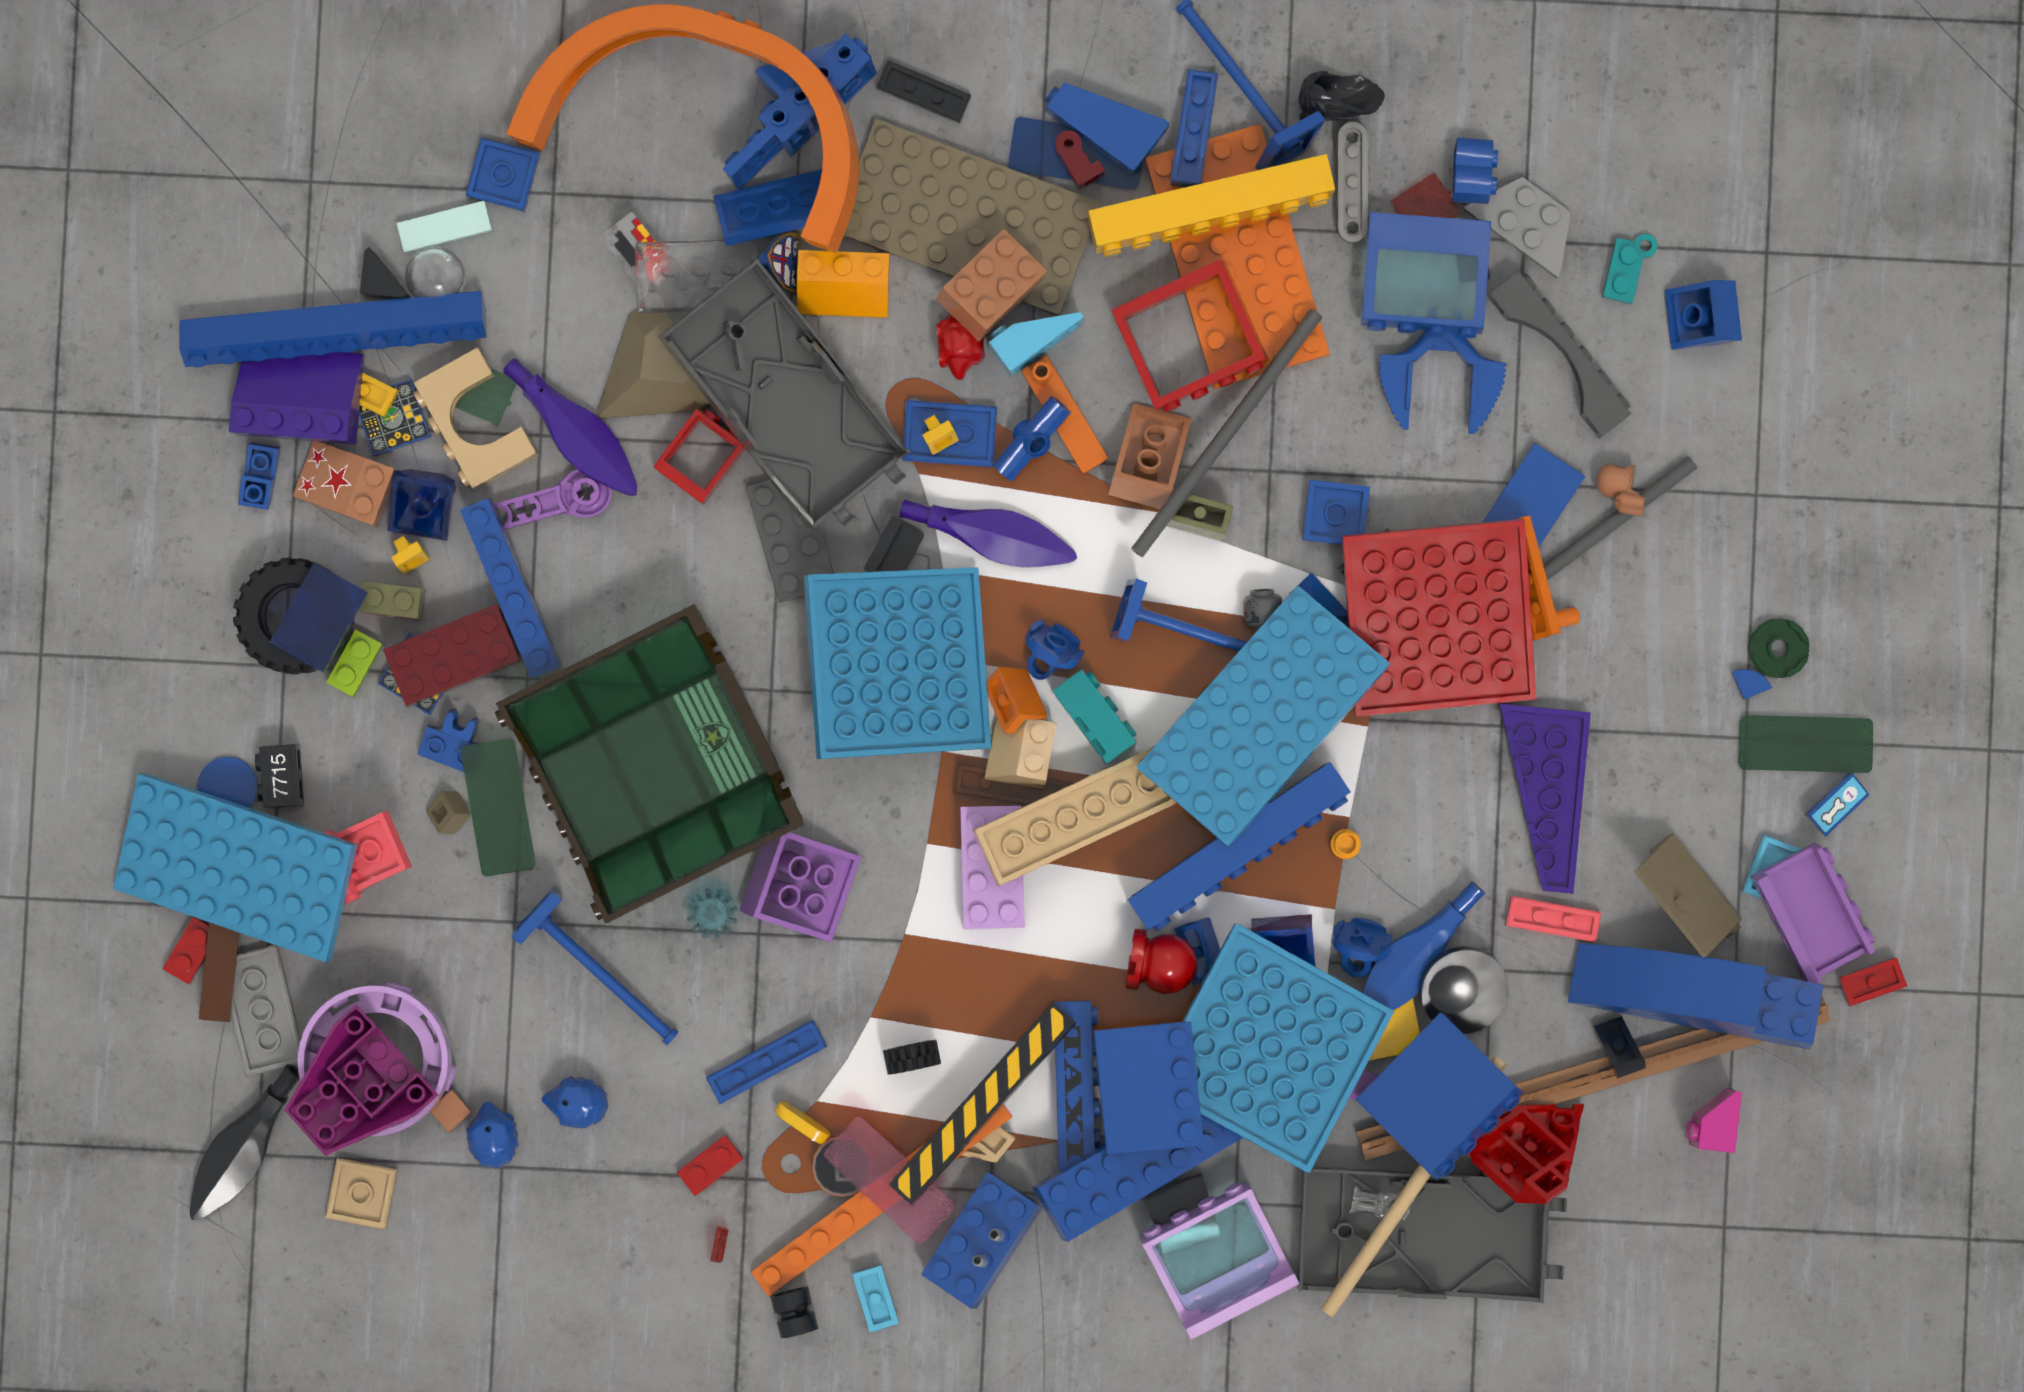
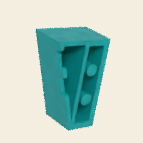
M1081 669L1055 688L1052 693L1103 762L1108 764L1137 742L1133 738L1137 734L1127 720L1121 722L1115 714L1118 708L1109 696L1103 698L1097 688L1101 685L1090 671L1085 674Z

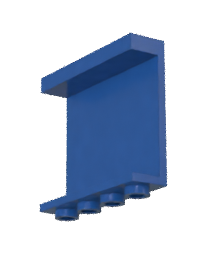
M1440 1012L1356 1100L1431 1176L1438 1180L1441 1176L1446 1177L1453 1171L1455 1162L1462 1155L1469 1154L1476 1147V1140L1484 1132L1489 1133L1496 1127L1499 1122L1498 1118L1505 1111L1512 1110L1519 1103V1096L1523 1092Z

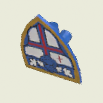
M786 232L777 236L770 244L767 252L761 253L755 260L758 259L765 269L769 268L774 280L783 290L797 295L798 250H800L801 235Z

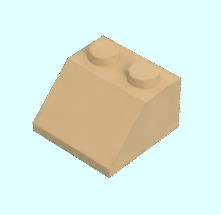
M1026 719L1014 734L1004 733L999 721L996 720L985 779L1044 790L1057 723Z

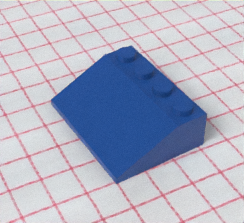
M1191 1021L1093 1031L1106 1154L1204 1145Z

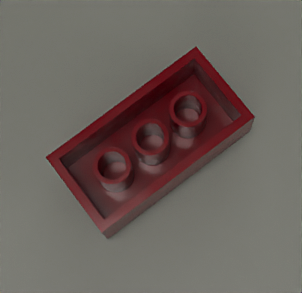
M497 604L383 649L407 708L520 663Z

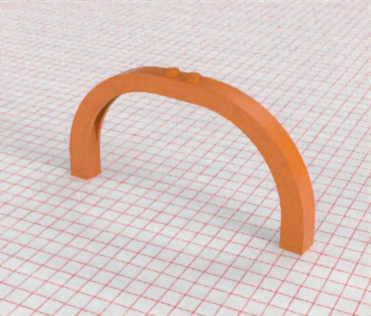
M672 4L631 7L595 20L574 33L548 56L526 87L506 134L518 143L543 151L557 115L574 86L602 59L630 44L659 37L692 38L775 66L793 78L807 96L815 112L822 138L823 164L819 189L800 237L810 245L837 254L850 221L858 189L859 157L854 127L839 93L822 71L793 45L771 33L761 30V25L746 19L743 23L734 21V16L719 10L717 14H713L689 6Z

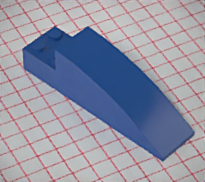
M1578 943L1568 1003L1809 1050L1814 1044L1823 985L1766 974L1767 967L1641 948Z

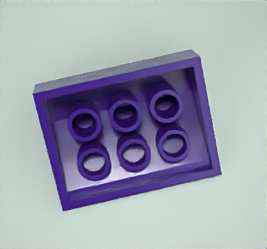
M333 352L320 356L305 355L294 358H274L263 361L241 362L231 401L229 432L239 436L356 445L365 354Z

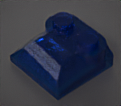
M415 469L395 471L392 478L387 531L447 541L453 497L456 493L455 480L445 474Z

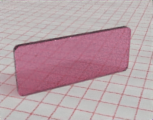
M861 1116L856 1117L824 1152V1157L918 1244L924 1243L955 1209V1202L934 1183L913 1206L899 1195L889 1183L910 1160Z

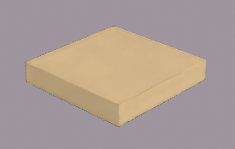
M338 1157L325 1218L386 1229L398 1169Z

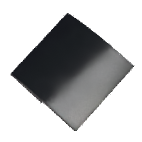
M1202 1173L1165 1184L1145 1196L1153 1223L1160 1226L1171 1221L1170 1218L1180 1211L1187 1210L1189 1212L1197 1208L1201 1200L1209 1197ZM1215 1214L1160 1242L1163 1254L1221 1236Z

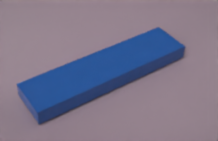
M1188 69L1170 181L1172 186L1190 187L1202 184L1218 73Z
M811 1020L707 1076L706 1079L719 1104L826 1048L827 1044L814 1020Z

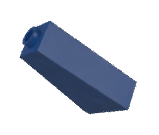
M1065 82L1060 89L1055 86L1045 99V102L1048 103L1046 106L1047 114L1070 131L1076 132L1081 139L1131 176L1135 174L1145 158L1154 149L1168 130L1170 124L1165 119Z

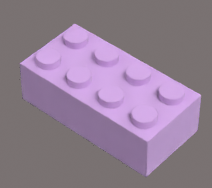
M1021 805L960 807L964 929L1025 928L1023 875L1001 886H997L972 831L1021 808Z

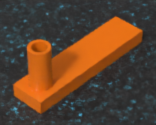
M1046 355L1022 369L1021 373L1041 406L1051 396H1054L1071 411L1056 431L1082 475L1109 460L1048 356Z
M1529 515L1517 519L1523 518L1525 520L1532 639L1535 641L1561 633L1560 628L1578 624L1580 613L1575 607L1555 610L1531 516Z

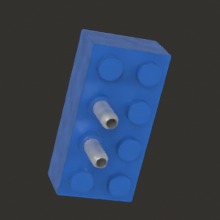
M987 1172L921 1275L969 1308L977 1309L1043 1206L996 1174Z

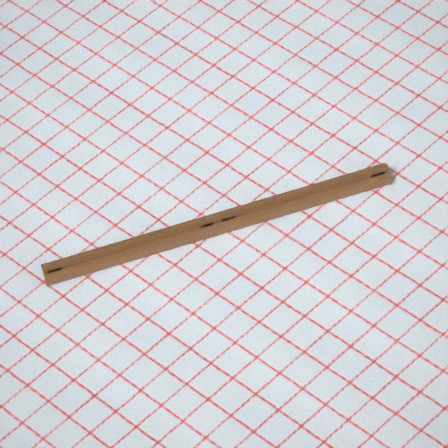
M1823 995L1821 997L1817 1026L1831 1022L1828 1014L1829 1008L1825 1004ZM1698 1028L1638 1046L1646 1068L1618 1079L1612 1068L1601 1072L1598 1071L1611 1067L1607 1057L1604 1056L1514 1083L1523 1092L1519 1096L1520 1101L1517 1105L1557 1104L1764 1041ZM1585 1074H1586V1076H1584V1077H1581V1078H1578V1079H1574V1080H1571V1081L1569 1080V1079H1571V1078H1575V1077L1582 1076V1075H1585ZM1380 1124L1356 1131L1365 1161L1404 1149ZM1383 1135V1137L1377 1138L1366 1142V1140Z

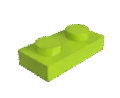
M355 629L326 683L355 697L384 644Z

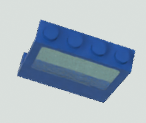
M1370 212L1368 218V244L1361 325L1367 326V329L1372 331H1384L1385 327L1398 328L1397 331L1401 333H1415L1416 330H1428V334L1443 336L1446 335V332L1458 333L1459 337L1475 338L1476 334H1482L1485 322L1491 221Z

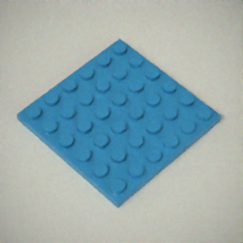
M978 567L813 574L804 576L817 759L991 749Z
M1234 923L1182 1020L1191 1021L1201 1115L1298 1169L1310 1173L1394 1011L1238 923Z

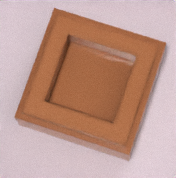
M453 1089L441 1098L430 1111L448 1133L472 1113L471 1109Z

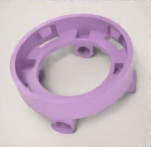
M385 982V985H367L353 988L328 1000L308 1022L298 1050V1073L301 1082L333 1025L356 1004L365 1014L375 1012L390 1014L401 1019L411 1027L422 1047L423 1068L421 1075L439 1096L415 1117L372 1136L393 1134L423 1119L437 1105L443 1093L450 1091L456 1072V1065L451 1064L452 1056L449 1038L437 1014L427 1003L411 993L412 988L391 982ZM357 994L360 1001L346 1006L333 1016L329 1009L331 1006L337 1009L350 1001L349 996ZM424 1014L426 1016V1022L420 1017ZM433 1034H437L439 1042H435Z

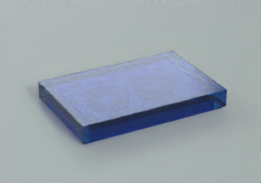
M313 563L269 643L325 673L369 592Z

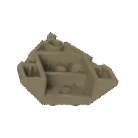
M653 297L628 317L596 415L600 419L695 411L696 409L704 411L711 405L658 338L674 322Z

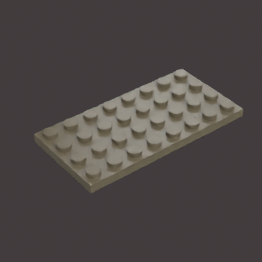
M875 119L859 161L858 189L844 237L954 277L1005 229L1047 270L1042 281L1021 303L1060 316L1091 233L1088 223V211L1100 208L1102 203Z

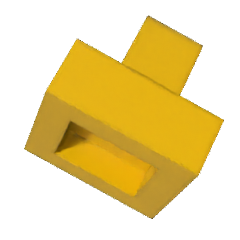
M935 414L924 420L929 431L922 436L932 455L959 441L949 420L940 424Z
M404 535L393 541L398 553L391 556V558L404 575L430 560L425 549L417 541L410 544Z

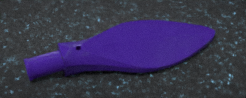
M516 358L512 359L504 367L503 373L523 390V395L541 416L554 444L563 457L592 480L622 494L636 496L637 483L619 441L607 425L586 408L558 393L538 374L534 376Z
M904 499L900 509V518H907L927 524V527L939 530L960 540L980 555L999 564L1022 568L1045 567L1071 563L1078 558L1076 552L1067 543L1045 526L1014 511L1004 509L962 510L945 508L934 504L931 507L908 501L907 499Z

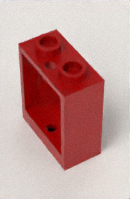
M696 409L653 468L704 505L745 451V448L730 429L726 431L718 425L720 419L707 409L703 413ZM700 422L734 447V450L704 489L669 464Z

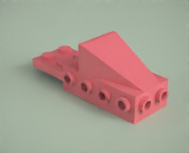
M388 810L336 834L332 830L324 832L358 844L344 904L361 898L360 894L370 886L412 867Z

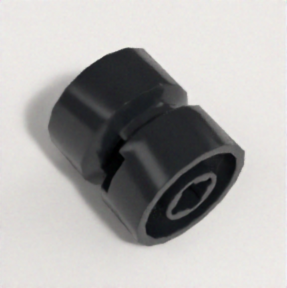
M808 1286L770 1296L774 1313L780 1315L777 1321L780 1338L802 1335L819 1328L815 1312L809 1310L812 1299Z

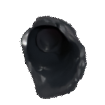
M1327 71L1314 72L1303 80L1299 91L1298 102L1302 110L1299 114V121L1317 111L1321 113L1325 121H1337L1360 115H1369L1375 113L1384 101L1385 93L1377 84L1362 76H1338Z

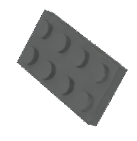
M770 480L745 487L779 603L805 596V575L834 574L820 524L815 528H807Z

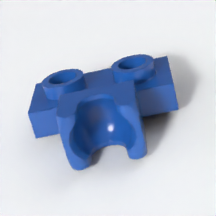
M451 709L446 715L442 729L431 725L427 726L417 755L474 776L486 747L472 741L479 724V719L473 718L467 723L466 728H461L457 724V710Z

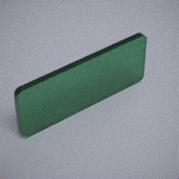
M1744 715L1739 720L1738 765L1743 770L1869 773L1872 770L1873 721L1871 719Z
M508 738L463 746L461 756L482 874L484 876H493L533 869L536 861L515 741Z

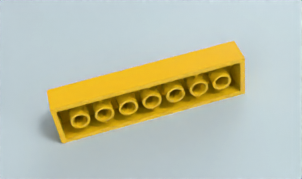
M1327 154L1089 210L1088 223L1096 254L1103 253V257L1120 254L1121 249L1132 246L1133 250L1143 249L1151 246L1150 242L1162 239V243L1179 240L1180 235L1191 232L1192 236H1197L1210 232L1209 228L1221 225V229L1235 227L1239 225L1240 220L1250 218L1251 222L1261 221L1269 218L1268 214L1271 212L1280 211V215H1285L1298 211V207L1309 204L1310 208L1328 204L1327 200L1332 197L1335 186Z

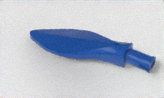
M1471 881L1453 902L1448 901L1429 920L1394 940L1390 953L1385 958L1377 960L1372 967L1362 993L1391 1010H1395L1411 1000L1419 993L1420 981L1428 964L1436 956L1444 952L1451 937L1466 919L1465 914L1485 895V892L1476 883Z

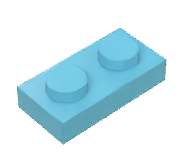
M882 1264L852 1273L869 1332L899 1324Z

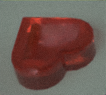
M717 1226L710 1256L711 1262L721 1263L723 1261L729 1231L725 1227Z

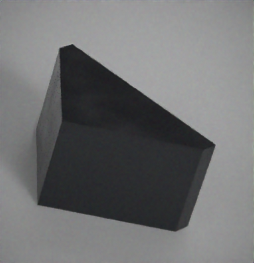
M368 247L364 251L360 294L364 297L390 300L411 298L376 253Z

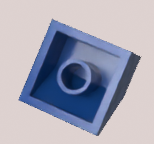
M1711 280L1665 290L1672 350L1742 341L1735 280Z

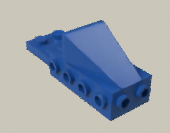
M846 33L837 41L802 52L830 80L839 93L844 105L877 74L871 60L872 57L867 52L868 48L857 37L852 40ZM770 64L761 66L755 71L762 86L776 99V101H769L760 111L761 115L758 119L764 129L762 131H755L748 138V144L740 152L735 151L725 161L726 166L723 168L731 183L738 190L742 189L782 149L792 157L820 130L815 112L800 86L788 74Z

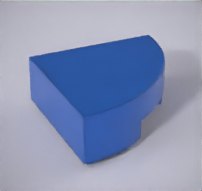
M1742 669L1731 672L1743 700L1772 688L1769 681L1763 675L1753 670Z

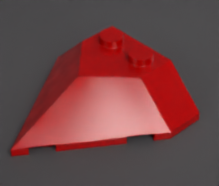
M1556 1104L1516 1105L1512 1110L1505 1111L1498 1118L1499 1122L1489 1133L1484 1132L1476 1140V1147L1469 1153L1473 1164L1516 1203L1547 1204L1568 1187L1584 1104H1573L1572 1108H1557Z

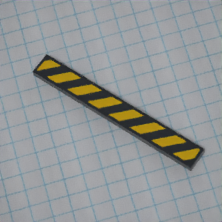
M1052 1002L889 1185L913 1206L1077 1023Z

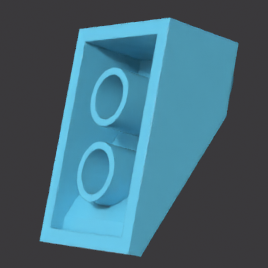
M1081 312L1015 323L1008 328L1004 324L990 335L989 349L1011 378L1083 324L1084 316Z

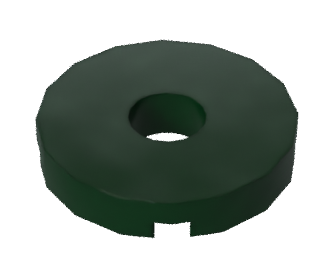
M1781 618L1771 619L1759 625L1752 633L1748 645L1749 658L1755 669L1764 676L1775 679L1791 677L1798 673L1807 663L1809 639L1803 628L1794 621ZM1775 640H1781L1787 646V652L1783 657H1776L1771 651L1772 643Z

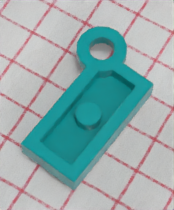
M1639 235L1634 242L1616 238L1602 298L1630 305L1633 303L1643 258L1651 257L1658 248V243L1652 235ZM1646 240L1651 244L1649 251L1641 250V241Z

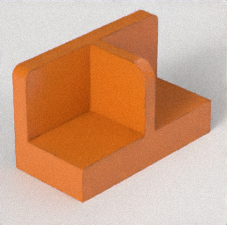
M998 667L987 680L988 698L1004 733L1014 734L1026 719L1044 720L1048 716L1026 669Z

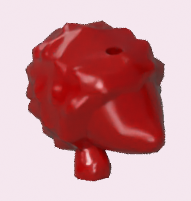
M950 314L936 325L939 365L941 368L948 366L952 375L957 380H962L972 366L978 365L984 360L985 337L978 341Z

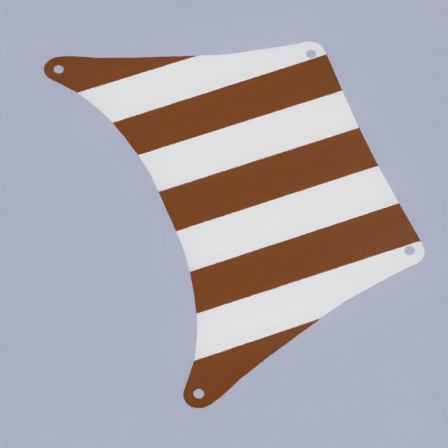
M920 378L905 379L895 384L888 392L885 403L887 416L902 443H904L906 416L904 404L910 397H917L921 401L969 405L952 392L931 381ZM996 423L993 464L1014 440L1013 432ZM1049 452L1039 458H1032L1012 482L997 471L994 466L990 468L913 462L919 473L929 506L932 507L934 504L945 508L962 510L1004 509L1014 511L1045 526L1067 543L1077 554L1078 558L1074 562L1062 565L1029 568L1008 566L991 561L960 540L936 530L943 569L978 567L986 680L990 678L998 667L1019 668L1028 671L1027 662L1032 652L1026 644L1025 635L1035 621L1045 620L1044 625L1053 627L1055 623L1060 624L1070 630L1081 642L1078 647L1080 650H1084V655L1075 668H1058L1054 674L1044 680H1037L1030 675L1048 715L1043 721L1057 723L1047 778L1077 782L1155 746L1238 653L1237 651L1141 620L1137 623L1135 622L1129 641H1118L1109 638L1127 580L1139 579L1148 582L1141 602L1143 609L1248 642L1255 634V628L1248 627L1244 623L1243 599L1250 595V590L1274 589V594L1280 595L1283 602L1290 595L1289 593L1310 574L1230 544L1168 526L1165 527L1144 557H1140L1131 550V547L1159 510L1108 495L1111 485L1088 473L1082 475L1079 468ZM1314 575L1347 610L1345 585ZM1037 658V667L1043 672H1048V664ZM1081 669L1085 674L1090 671L1101 685L1097 688L1103 698L1107 696L1111 698L1118 708L1115 714L1121 722L1127 720L1137 734L1133 737L1137 742L1108 764L1103 762L1052 693L1055 688ZM988 698L990 736L992 742L995 721L998 720V718ZM1353 707L1274 796L1276 798L1325 763L1331 762L1351 791V793L1346 795L1348 802L1334 811L1327 808L1320 814L1323 819L1310 828H1305L1302 825L1296 829L1295 832L1298 836L1285 845H1280L1277 842L1271 846L1270 849L1273 853L1257 863L1252 859L1246 863L1245 867L1247 870L1232 880L1227 876L1219 883L1222 888L1208 897L1203 893L1194 899L1197 905L1183 914H1180L1177 910L1169 916L1172 922L1157 932L1154 928L1146 929L1126 899L1216 838L1177 803L1024 874L1025 928L964 929L960 807L1018 805L1023 807L1025 805L954 793L958 763L987 768L990 749L942 752L919 888L906 932L890 975L871 1018L848 1059L817 1102L805 1114L830 1132L831 1135L828 1139L843 1135L854 1137L863 1143L871 1153L873 1162L871 1175L881 1174L888 1171L932 1137L1052 1002L1091 1000V1007H1097L1098 1025H1092V1037H1094L1093 1031L1182 1021L1201 984L1192 986V983H1190L1178 993L1172 994L1155 992L1144 982L1142 984L1139 983L1138 990L1125 988L1129 955L1132 952L1134 928L1147 930L1146 937L1152 939L1159 934L1176 935L1174 928L1209 917L1221 949L1233 924L1238 923L1328 974L1334 914L1343 859L1333 854L1330 848V841L1335 832L1341 829H1348L1370 715L1356 717ZM928 1040H937L941 1064L904 1073L887 1074L883 1050ZM1055 1048L1005 1103L1013 1117L1001 1126L1016 1137L1007 1150L1058 1142ZM1092 1055L1093 1068H1097L1096 1055ZM1093 1086V1098H1099L1100 1116H1094V1129H1100V1136L1104 1135L1100 1090L1099 1086ZM789 1127L767 1148L763 1155L762 1172L765 1179L775 1189L784 1193H805L823 1190L816 1182L812 1170L814 1155L821 1144L811 1140L794 1127ZM794 1154L800 1159L801 1166L796 1173L788 1174L781 1168V1160L785 1155ZM960 1155V1156H959L958 1158H956V1159L965 1158L966 1156H961V1155Z

